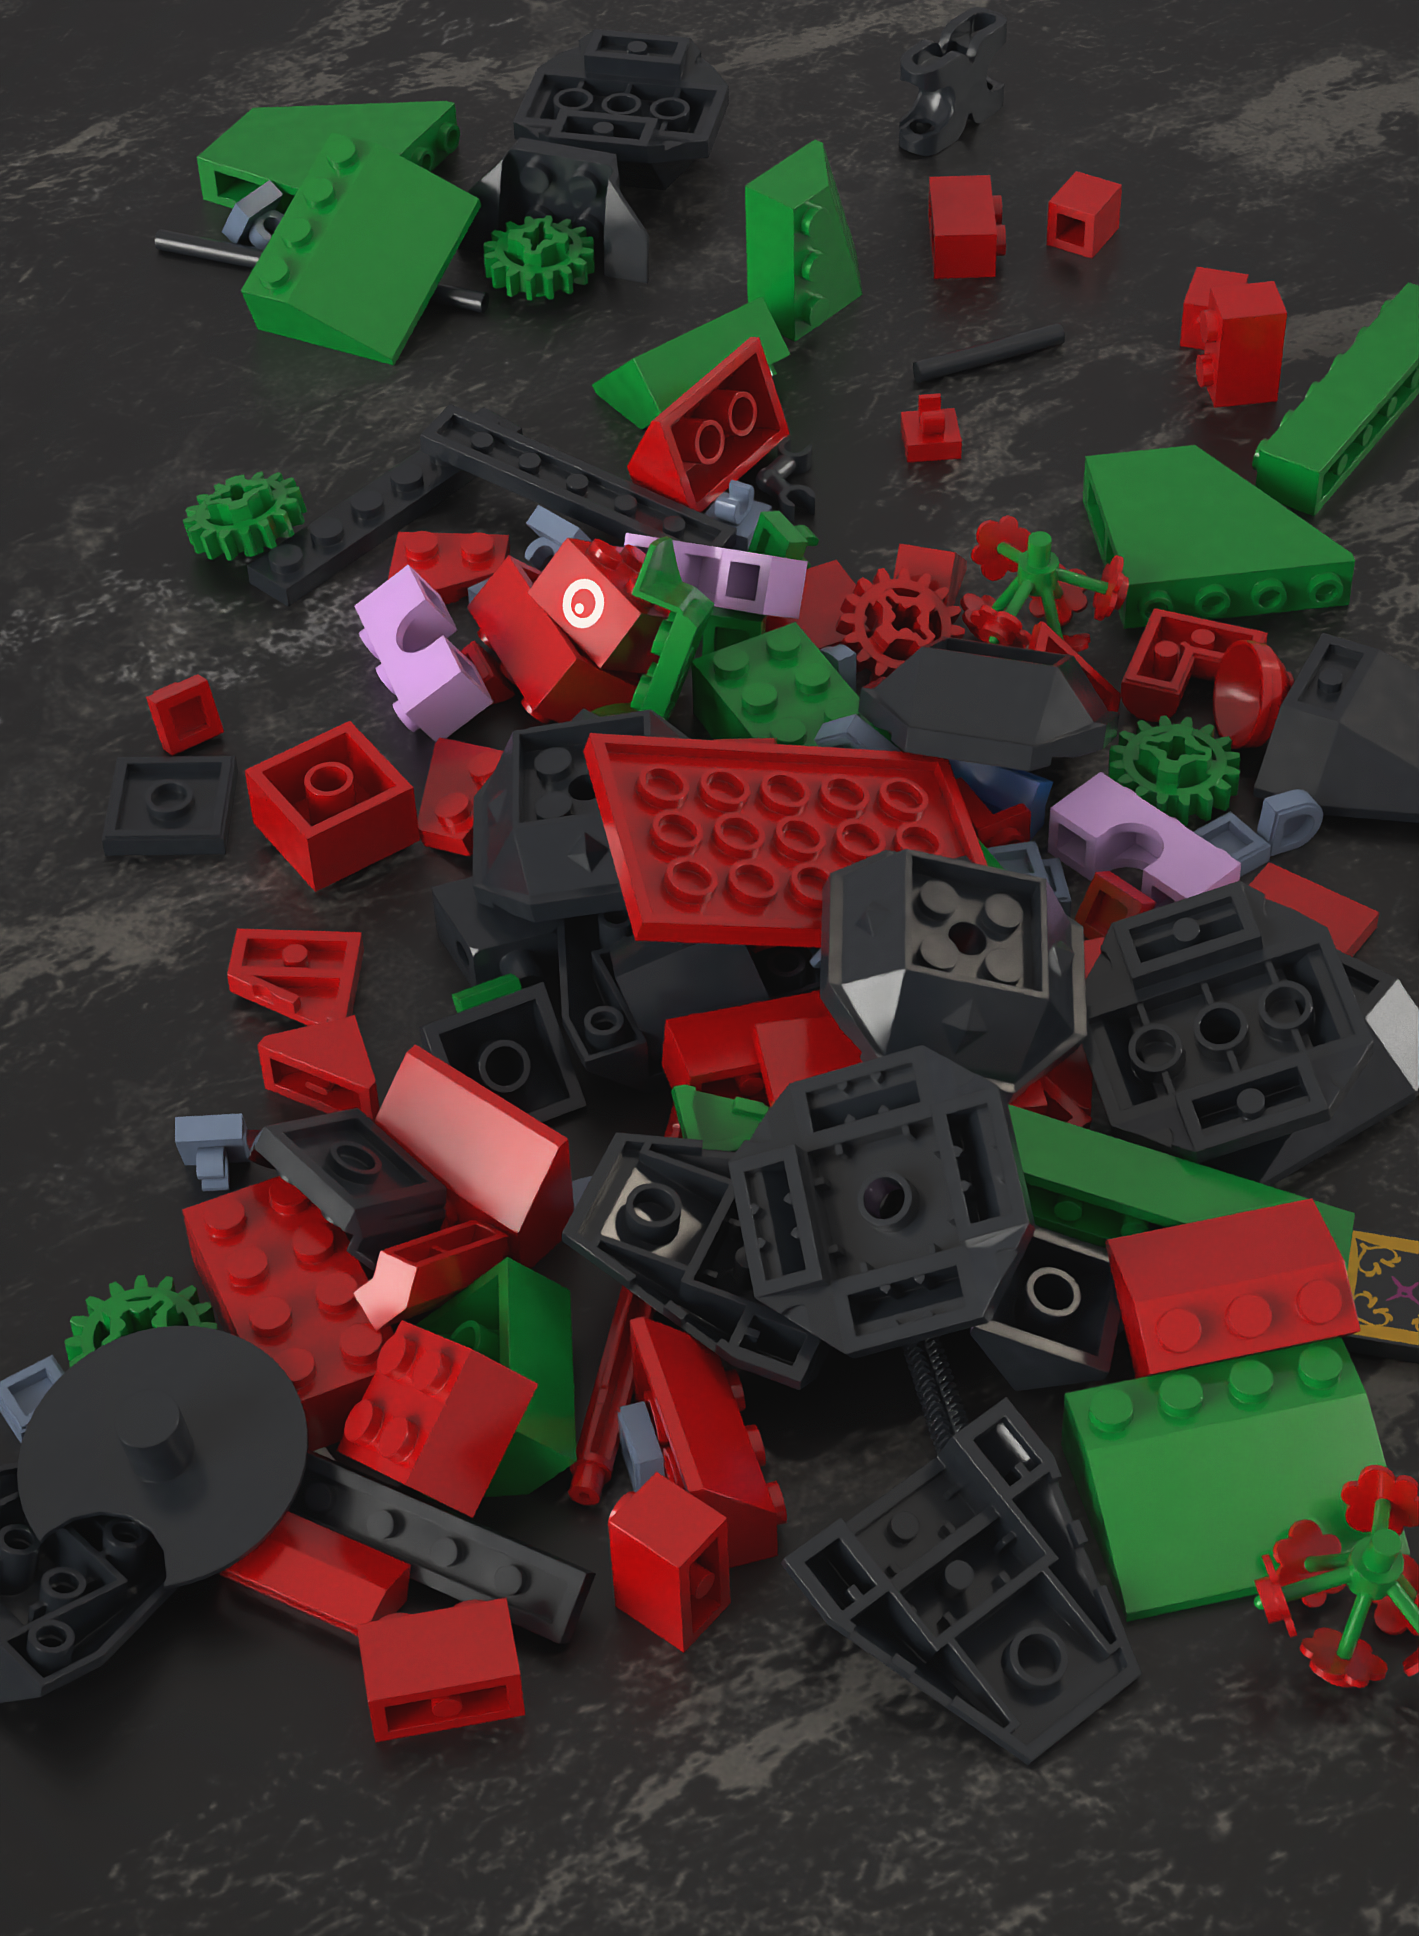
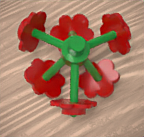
M1006 515L999 522L987 520L980 524L976 532L978 545L972 549L971 558L974 563L981 565L983 576L991 581L1003 578L1007 570L1013 573L1017 572V576L997 600L990 595H983L980 598L973 593H966L961 598L960 605L965 611L962 615V620L975 637L985 643L1026 649L1030 643L1031 634L1022 629V623L1016 616L1029 596L1032 599L1029 603L1030 613L1037 618L1045 616L1047 625L1078 653L1089 648L1088 643L1091 642L1090 634L1062 635L1061 627L1071 621L1073 612L1079 613L1087 608L1088 599L1084 592L1087 589L1095 592L1093 598V607L1096 608L1094 619L1102 621L1104 617H1109L1114 609L1118 610L1123 605L1128 594L1129 578L1122 573L1124 558L1118 555L1112 559L1110 564H1106L1101 580L1088 577L1085 572L1077 568L1066 570L1059 563L1056 554L1051 552L1052 538L1050 534L1043 531L1030 533L1027 529L1018 527L1016 518Z
M1382 1465L1366 1466L1361 1470L1358 1481H1348L1343 1485L1341 1491L1342 1500L1348 1504L1345 1512L1346 1522L1357 1531L1371 1532V1536L1357 1541L1351 1552L1341 1553V1543L1335 1535L1322 1534L1320 1527L1312 1520L1303 1519L1296 1521L1290 1527L1288 1538L1278 1540L1273 1547V1556L1280 1566L1275 1571L1269 1553L1261 1555L1268 1576L1254 1580L1259 1594L1254 1599L1255 1607L1265 1611L1269 1624L1284 1620L1290 1638L1298 1635L1287 1605L1288 1602L1301 1598L1304 1605L1312 1608L1319 1607L1324 1604L1327 1594L1339 1593L1344 1589L1345 1585L1356 1595L1343 1634L1331 1628H1318L1314 1631L1312 1638L1303 1639L1300 1645L1301 1653L1311 1659L1309 1662L1311 1670L1327 1682L1340 1687L1364 1688L1368 1686L1370 1680L1379 1681L1386 1676L1387 1664L1380 1657L1371 1654L1372 1647L1370 1644L1359 1639L1372 1602L1377 1605L1374 1619L1382 1632L1388 1635H1398L1408 1629L1415 1636H1419V1564L1412 1557L1402 1554L1400 1551L1402 1549L1400 1535L1404 1530V1526H1419V1496H1417L1419 1485L1411 1476L1400 1475L1396 1477L1390 1469ZM1419 1647L1402 1663L1404 1666L1403 1670L1408 1677L1419 1672Z

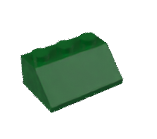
M760 297L631 359L592 384V387L600 398L639 429L643 430L649 427L653 419L750 337L760 338L772 377L777 375L773 365L791 354L763 297Z
M506 1257L416 1324V1326L469 1347L538 1383L532 1399L483 1497L528 1495L577 1461L570 1290ZM416 1490V1496L427 1501L435 1500Z

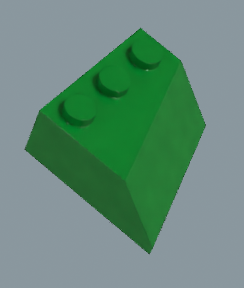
M814 139L745 185L748 303L763 297L780 334L794 342L863 295L857 252L823 143Z

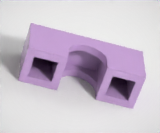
M626 533L624 547L626 544H630L647 554L649 545L659 538ZM672 540L682 581L695 586L714 603V606L799 619L808 561Z
M409 564L354 606L364 626V629L359 632L360 638L369 651L380 660L381 664L376 667V672L385 686L397 696L398 700L392 704L393 708L409 730L415 732L421 728L429 737L437 742L440 737L446 739L493 703L476 666L447 639L457 631V628L441 596Z
M1099 772L1050 807L1048 853L1056 858H1060V861L1092 881L1095 872L1111 871L1122 867L1143 870L1141 892L1157 902L1154 909L1237 882L1240 879L1241 863L1232 858L1225 850L1215 847L1186 828L1177 819L1169 817L1140 798L1134 791L1123 787L1102 772Z

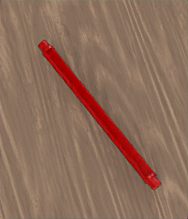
M673 1103L664 1137L683 1138ZM623 1285L576 1448L577 1461L570 1466L573 1478L568 1492L569 1497L582 1505L590 1506L597 1504L601 1498L604 1484L611 1480L620 1443L618 1413L620 1412V1407L630 1405L634 1392L629 1320L640 1317L653 1320L656 1309Z

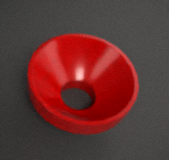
M1251 640L1233 642L1225 651L1217 669L1213 691L1214 720L1219 736H1229L1232 740L1231 748L1255 749L1270 739L1281 704L1295 682L1292 673L1286 671L1277 654L1267 644Z

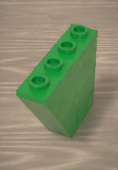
M449 101L252 108L197 156L203 200L233 209L235 203L270 180L283 193L276 211L285 214L331 132L376 142L431 172L459 146L460 129L457 125L455 103Z
M1196 445L1085 456L1083 503L1104 568L1106 564L1111 563L1116 555L1122 556L1124 558L1122 573L1129 578L1127 597L1121 608L1118 609L1124 629L1146 627L1154 608L1212 620L1349 605L1355 566L1353 554Z

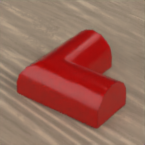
M1154 608L1121 683L1122 702L1129 712L1145 721L1159 722L1160 716H1167L1170 719L1178 709L1190 678L1214 683L1221 658L1233 642L1251 640L1266 644L1268 633Z

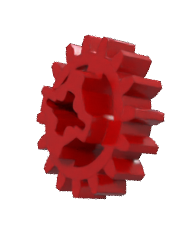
M901 567L896 579H891L887 571L881 568L878 569L872 581L873 584L862 577L858 580L853 594L847 593L840 608L844 614L840 615L835 631L846 635L841 644L856 653V673L865 668L872 672L869 683L881 677H888L917 650L933 642L935 638L936 640L943 636L963 638L965 628L952 625L961 613L960 606L946 607L943 602L949 593L947 587L940 588L935 592L928 588L931 575L924 573L918 582L910 580L908 567ZM864 614L868 617L865 625L871 630V637L869 639L864 628ZM929 622H931L934 627L935 635L929 629Z

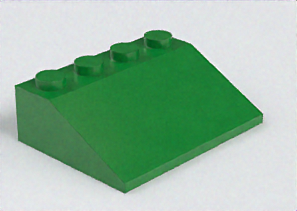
M331 132L241 289L257 329L395 365L480 209L481 203L479 198L376 142Z
M1342 1337L1065 1393L1061 1446L1126 1622L1258 1594L1254 1580L1268 1576L1261 1555L1269 1553L1276 1571L1280 1564L1276 1562L1273 1556V1547L1278 1540L1288 1538L1290 1527L1296 1521L1303 1519L1312 1520L1320 1527L1322 1534L1335 1535L1341 1543V1553L1351 1552L1357 1541L1371 1536V1532L1357 1531L1346 1522L1345 1512L1348 1504L1342 1500L1341 1491L1343 1485L1348 1481H1358L1361 1470L1366 1466H1387L1367 1393ZM1403 1530L1400 1535L1402 1541V1549L1400 1551L1402 1554L1410 1556V1550Z

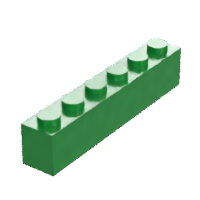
M1408 282L1393 300L1387 299L1382 305L1378 317L1369 327L1363 326L1360 329L1354 344L1345 354L1340 353L1336 356L1326 376L1320 382L1315 381L1312 383L1303 402L1295 410L1290 409L1285 414L1279 429L1270 439L1264 438L1259 443L1252 462V468L1257 471L1256 487L1282 505L1315 516L1419 394L1418 285Z
M1008 1104L1035 1225L1106 1248L1105 1241L1108 1239L1308 1199ZM1314 1200L1345 1261L1346 1270L1348 1271L1355 1213Z

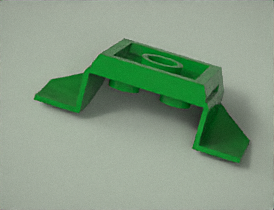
M666 536L654 540L649 545L631 594L671 610L667 620L663 619L651 648V653L660 656L658 663L653 661L647 674L642 675L631 703L611 704L591 711L600 717L651 709L667 721L675 709L691 667V660L694 659L714 607V603L695 586L682 581L673 541Z

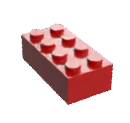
M280 1176L182 1209L194 1265L224 1332L245 1339L273 1358L285 1371L300 1397L306 1415L309 1450L315 1451L340 1442L344 1436V1426L350 1411L362 1400L377 1370V1360L383 1345L394 1335L391 1326L376 1331L354 1295L356 1290L369 1281L359 1260L346 1251L350 1244L346 1233L340 1227L327 1221L323 1217L321 1210L296 1186L286 1182Z

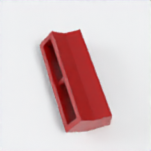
M473 1219L381 1250L373 1279L356 1290L354 1295L376 1331L401 1322V1320L436 1309L503 1260L509 1235Z
M288 1511L275 1530L255 1550L231 1567L219 1572V1574L358 1636L357 1624L378 1621L386 1615L396 1613L407 1601L411 1565Z

